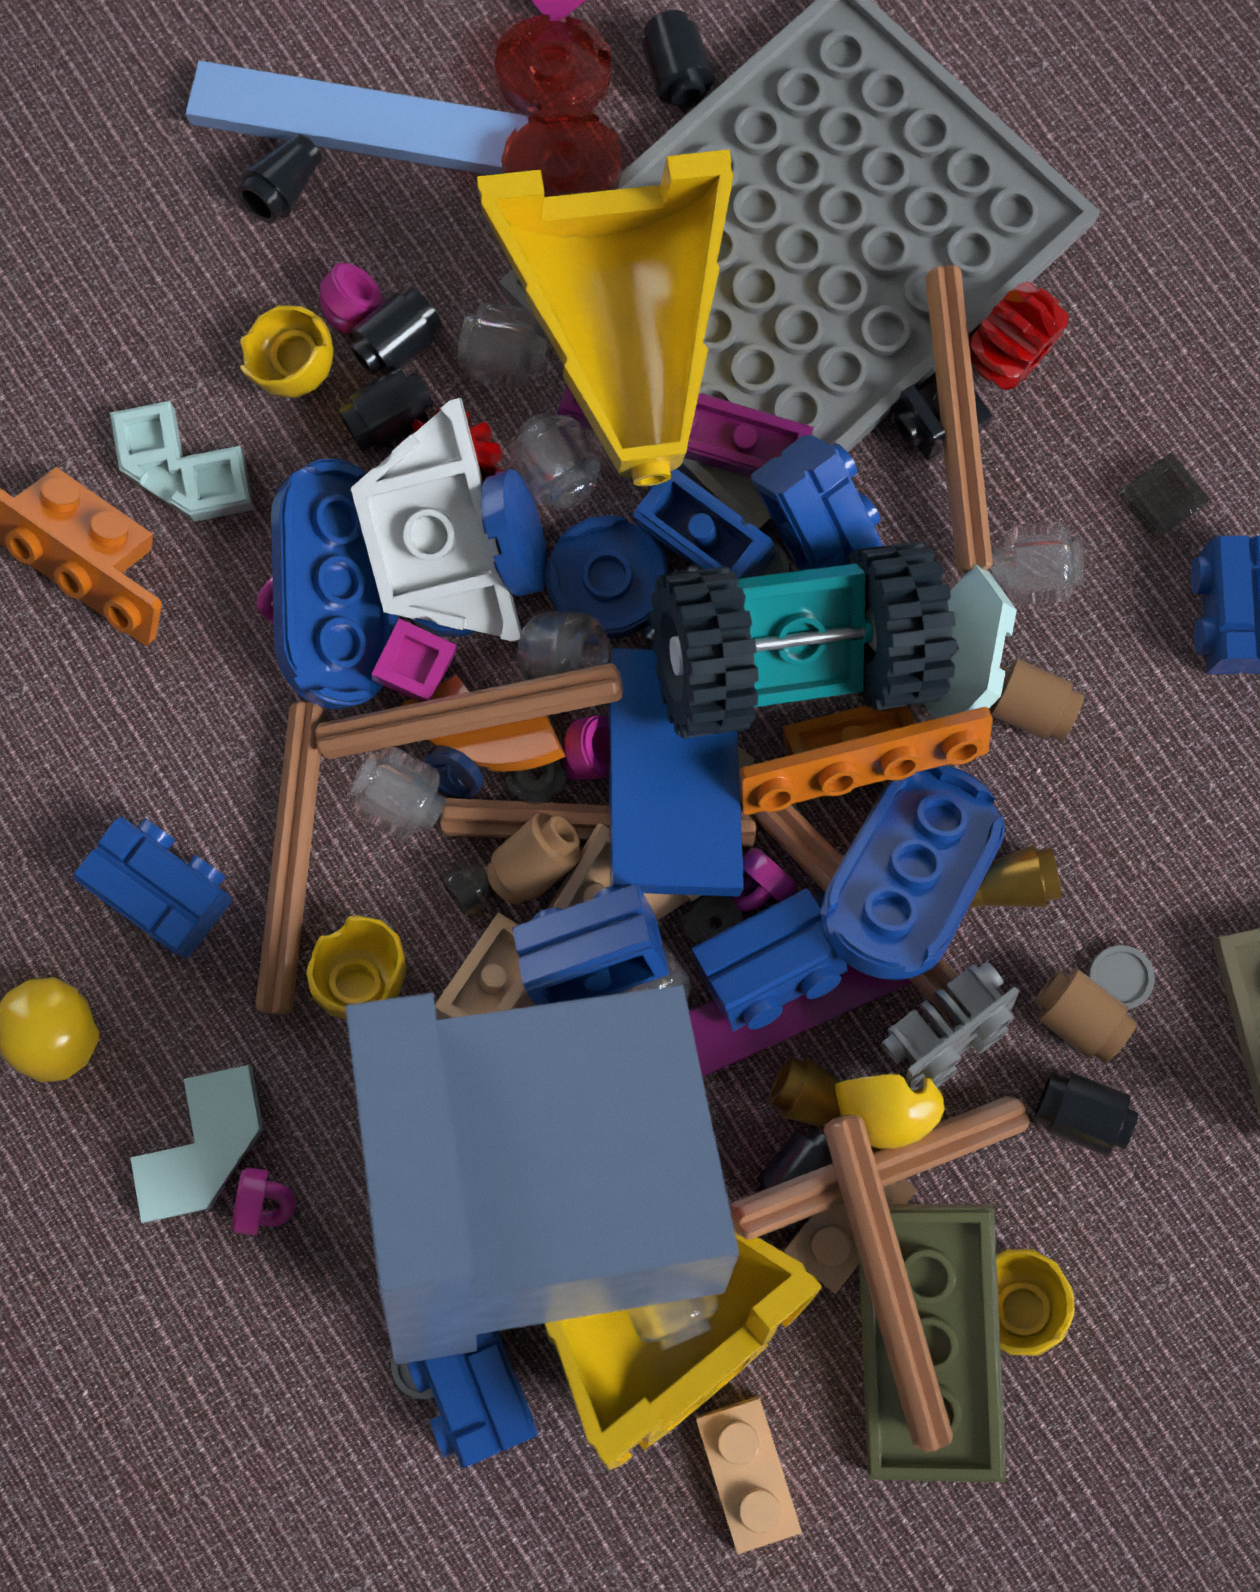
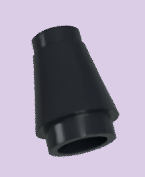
M295 134L289 141H286L245 170L241 176L242 183L237 188L239 199L255 217L266 223H274L278 218H287L316 170V166L322 161L319 149L304 135Z

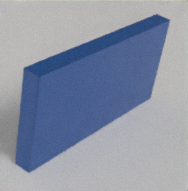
M610 648L607 664L612 663L616 665L623 682V697L619 701L608 703L610 886L625 888L638 883L642 892L648 894L740 897L744 889L737 731L681 738V735H677L674 731V723L669 722L667 703L663 704L660 692L662 684L661 680L657 679L655 668L658 664L656 653L648 649Z

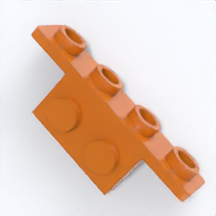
M57 467L16 497H12L0 488V545L8 549L19 562L32 566L55 582L66 595L79 599L105 617L116 630L129 634L145 646L156 639L162 607L160 599L123 574V572L151 551L153 533Z
M862 706L783 726V743L788 756L746 766L738 772L742 810L745 815L762 811L776 812L789 807L791 804L825 795L839 796L850 792L854 788L888 779L894 781L906 779L916 772L947 764L961 765L968 763L989 752L993 718L988 707H980L916 724L908 706L873 710V707Z

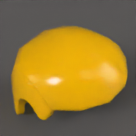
M278 305L258 316L247 335L241 337L240 344L243 351L244 364L240 366V369L248 379L270 395L298 398L315 390L328 376L334 353L330 331L324 320L314 312L302 306Z
M360 915L349 916L344 926L338 931L318 938L306 971L313 1000L330 1016L338 1019H347L346 1005L398 998L407 975L406 962L399 935L383 920Z
M56 977L28 979L5 994L0 1001V1054L17 1072L44 1083L66 1080L88 1064L99 1041V1030L93 1020L88 1000L78 993L77 988Z
M899 1074L849 1079L835 1084L841 1116H861L865 1123L870 1145L877 1148L896 1149L920 1141L940 1122L944 1112L943 1095L930 1078H924L923 1088L911 1090L904 1077Z
M1005 1249L996 1255L1000 1349L1010 1355L1040 1356L1064 1339L1074 1315L1073 1290L1055 1261L1033 1249Z

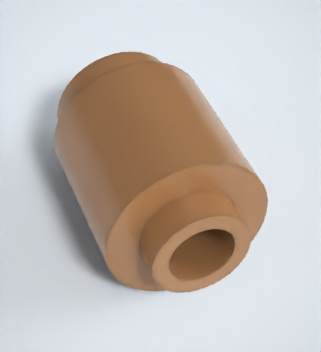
M1016 658L1010 668L1000 664V669L1006 672L1001 697L992 705L990 710L991 716L1043 740H1047L1049 736L1063 741L1078 717L1085 696L1072 690V682Z
M546 813L535 814L493 852L492 862L487 866L486 870L490 885L501 898L512 904L517 905L522 904L525 900H536L579 863L581 858L580 840L576 830L567 820L560 816H551Z
M1078 968L1074 969L1068 976L1057 971L1046 982L1035 998V1002L1042 1006L1037 1020L1085 1057L1090 1058L1095 1055L1104 1063L1109 1062L1123 1048L1137 1026V1022L1126 1014L1128 1007Z

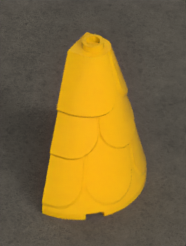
M730 149L667 156L660 185L544 197L541 170L477 176L479 197L484 217L526 291L527 304L564 365L563 378L618 474L625 478H632L633 484L636 486H653L670 480L671 471L680 467L686 454L709 349L703 341L720 270L717 260L734 177L731 169Z
M734 1229L739 1255L725 1293L544 1323L549 1341L556 1346L587 1442L596 1450L599 1459L607 1469H615L626 1463L632 1457L629 1450L637 1443L643 1450H646L679 1425L769 1346L767 1343L771 1341L780 1323L786 1328L800 1315L822 1287L814 1276L805 1270L802 1263L758 1237L751 1240L744 1239L742 1236H738Z

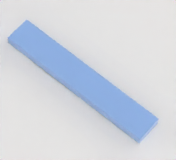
M205 61L198 62L186 110V116L190 125L289 141L295 134H301L320 147L485 175L539 170L547 132V123L544 118Z

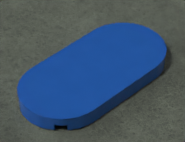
M338 459L313 461L288 476L278 488L271 510L273 621L276 659L283 676L300 696L315 705L329 709L355 707L367 702L380 692L383 685L373 681L371 674L398 621V615L383 611L351 492V487L367 473L352 463Z
M943 765L916 772L906 779L890 780L886 784L833 875L821 905V924L824 935L836 954L851 967L873 977L902 980L927 972L942 959L989 870L1005 834L1003 815L1001 813L999 817L998 810L993 805L995 797L980 780L960 769Z

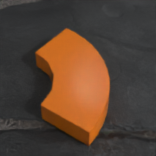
M458 675L440 684L434 699L470 691ZM411 698L402 703V705L418 703V701ZM548 716L427 739L434 747L448 746L459 750L467 755L477 766L488 767L490 771L527 770L550 764L566 757Z

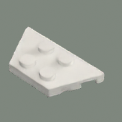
M462 398L449 400L417 432L406 438L392 451L391 455L376 468L371 469L351 487L383 611L411 619L429 620L436 622L438 625L455 629H468L499 636L500 639L508 641L519 640L523 635L512 593L504 586L493 563L495 561L493 556L501 554L496 538L488 540L487 533L485 534L483 529L480 506L483 479Z

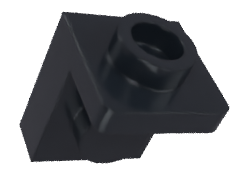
M934 381L919 391L914 385L902 390L894 412L896 414L894 417L896 428L904 442L911 448L917 446L925 459L929 461L944 452L943 440L945 438V431L941 426L937 382ZM974 390L978 430L980 431L989 425L993 416Z

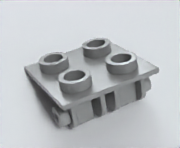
M985 962L979 968L973 964L970 965L962 974L946 986L947 990L970 1017L965 1015L956 1002L943 989L935 992L938 1002L957 1025L953 1030L927 1001L919 1004L923 1015L940 1035L941 1039L936 1036L916 1010H913L898 1023L887 1029L890 1036L882 1041L881 1044L896 1064H899L905 1058L912 1064L907 1070L905 1080L911 1090H916L920 1086L923 1088L924 1078H930L936 1088H938L957 1072L958 1069L955 1065L962 1059L960 1056L962 1053L973 1047L980 1054L990 1048L1009 1031L1007 1025L1015 1018L1011 1010L1019 990L1013 987L1002 996L996 988L1003 984V979L989 962Z

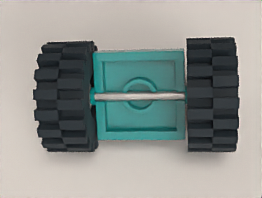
M918 541L853 550V554H849L846 558L847 565L742 579H738L734 572H730L728 567L660 575L654 584L656 592L652 593V605L655 613H651V626L655 633V638H652L653 652L657 656L658 664L655 666L657 679H660L662 684L660 691L663 704L667 703V717L670 723H674L675 733L681 735V738H690L745 730L751 727L750 722H754L756 714L753 707L858 693L859 696H864V704L868 708L873 707V710L942 700V695L947 694L951 687L948 678L954 677L955 665L951 660V654H956L957 640L951 636V626H956L954 611L949 612L947 601L951 598L948 584H942L941 582L944 571L939 561L933 562L934 552L930 547H924V543Z

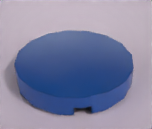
M507 469L491 474V476L486 477L481 486L480 506L484 533H487L488 540L496 538L501 554L493 556L495 569L504 586L515 596L544 591L547 583L545 568L548 559L543 529L533 497L524 479L516 470Z
M615 515L589 517L568 528L558 539V544L552 550L551 557L549 556L545 568L548 597L559 618L578 633L601 640L627 637L647 626V621L654 610L652 593L656 592L655 581L659 579L660 575L668 574L666 555L655 538L636 524L629 523L628 519Z

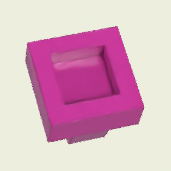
M398 619L371 674L372 680L418 702L433 700L456 653L457 645L404 620Z

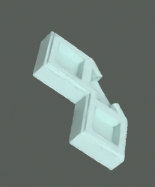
M170 401L110 413L119 470L124 477L194 522L254 510L245 455L240 446L183 457L175 408Z
M976 564L950 591L951 598L947 601L949 612L954 611L956 626H951V636L957 640L959 650L951 657L955 665V672L953 678H948L951 686L948 693L943 694V699L940 701L924 703L934 719L980 707H988L989 709L1002 694L1006 671L1000 669L1005 636H1012L1017 610L990 572L981 569Z
M246 1065L184 1079L195 1144L131 1157L141 1223L212 1208L226 1187L225 1184L263 1132L252 1066Z

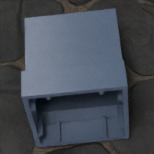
M683 985L442 1020L436 1019L433 993L346 1005L380 1292L395 1365L477 1351L476 1334L725 1293L739 1252Z

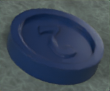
M435 746L422 761V769L429 782L451 798L473 799L483 786L484 780L480 769L467 755L459 750L448 746Z

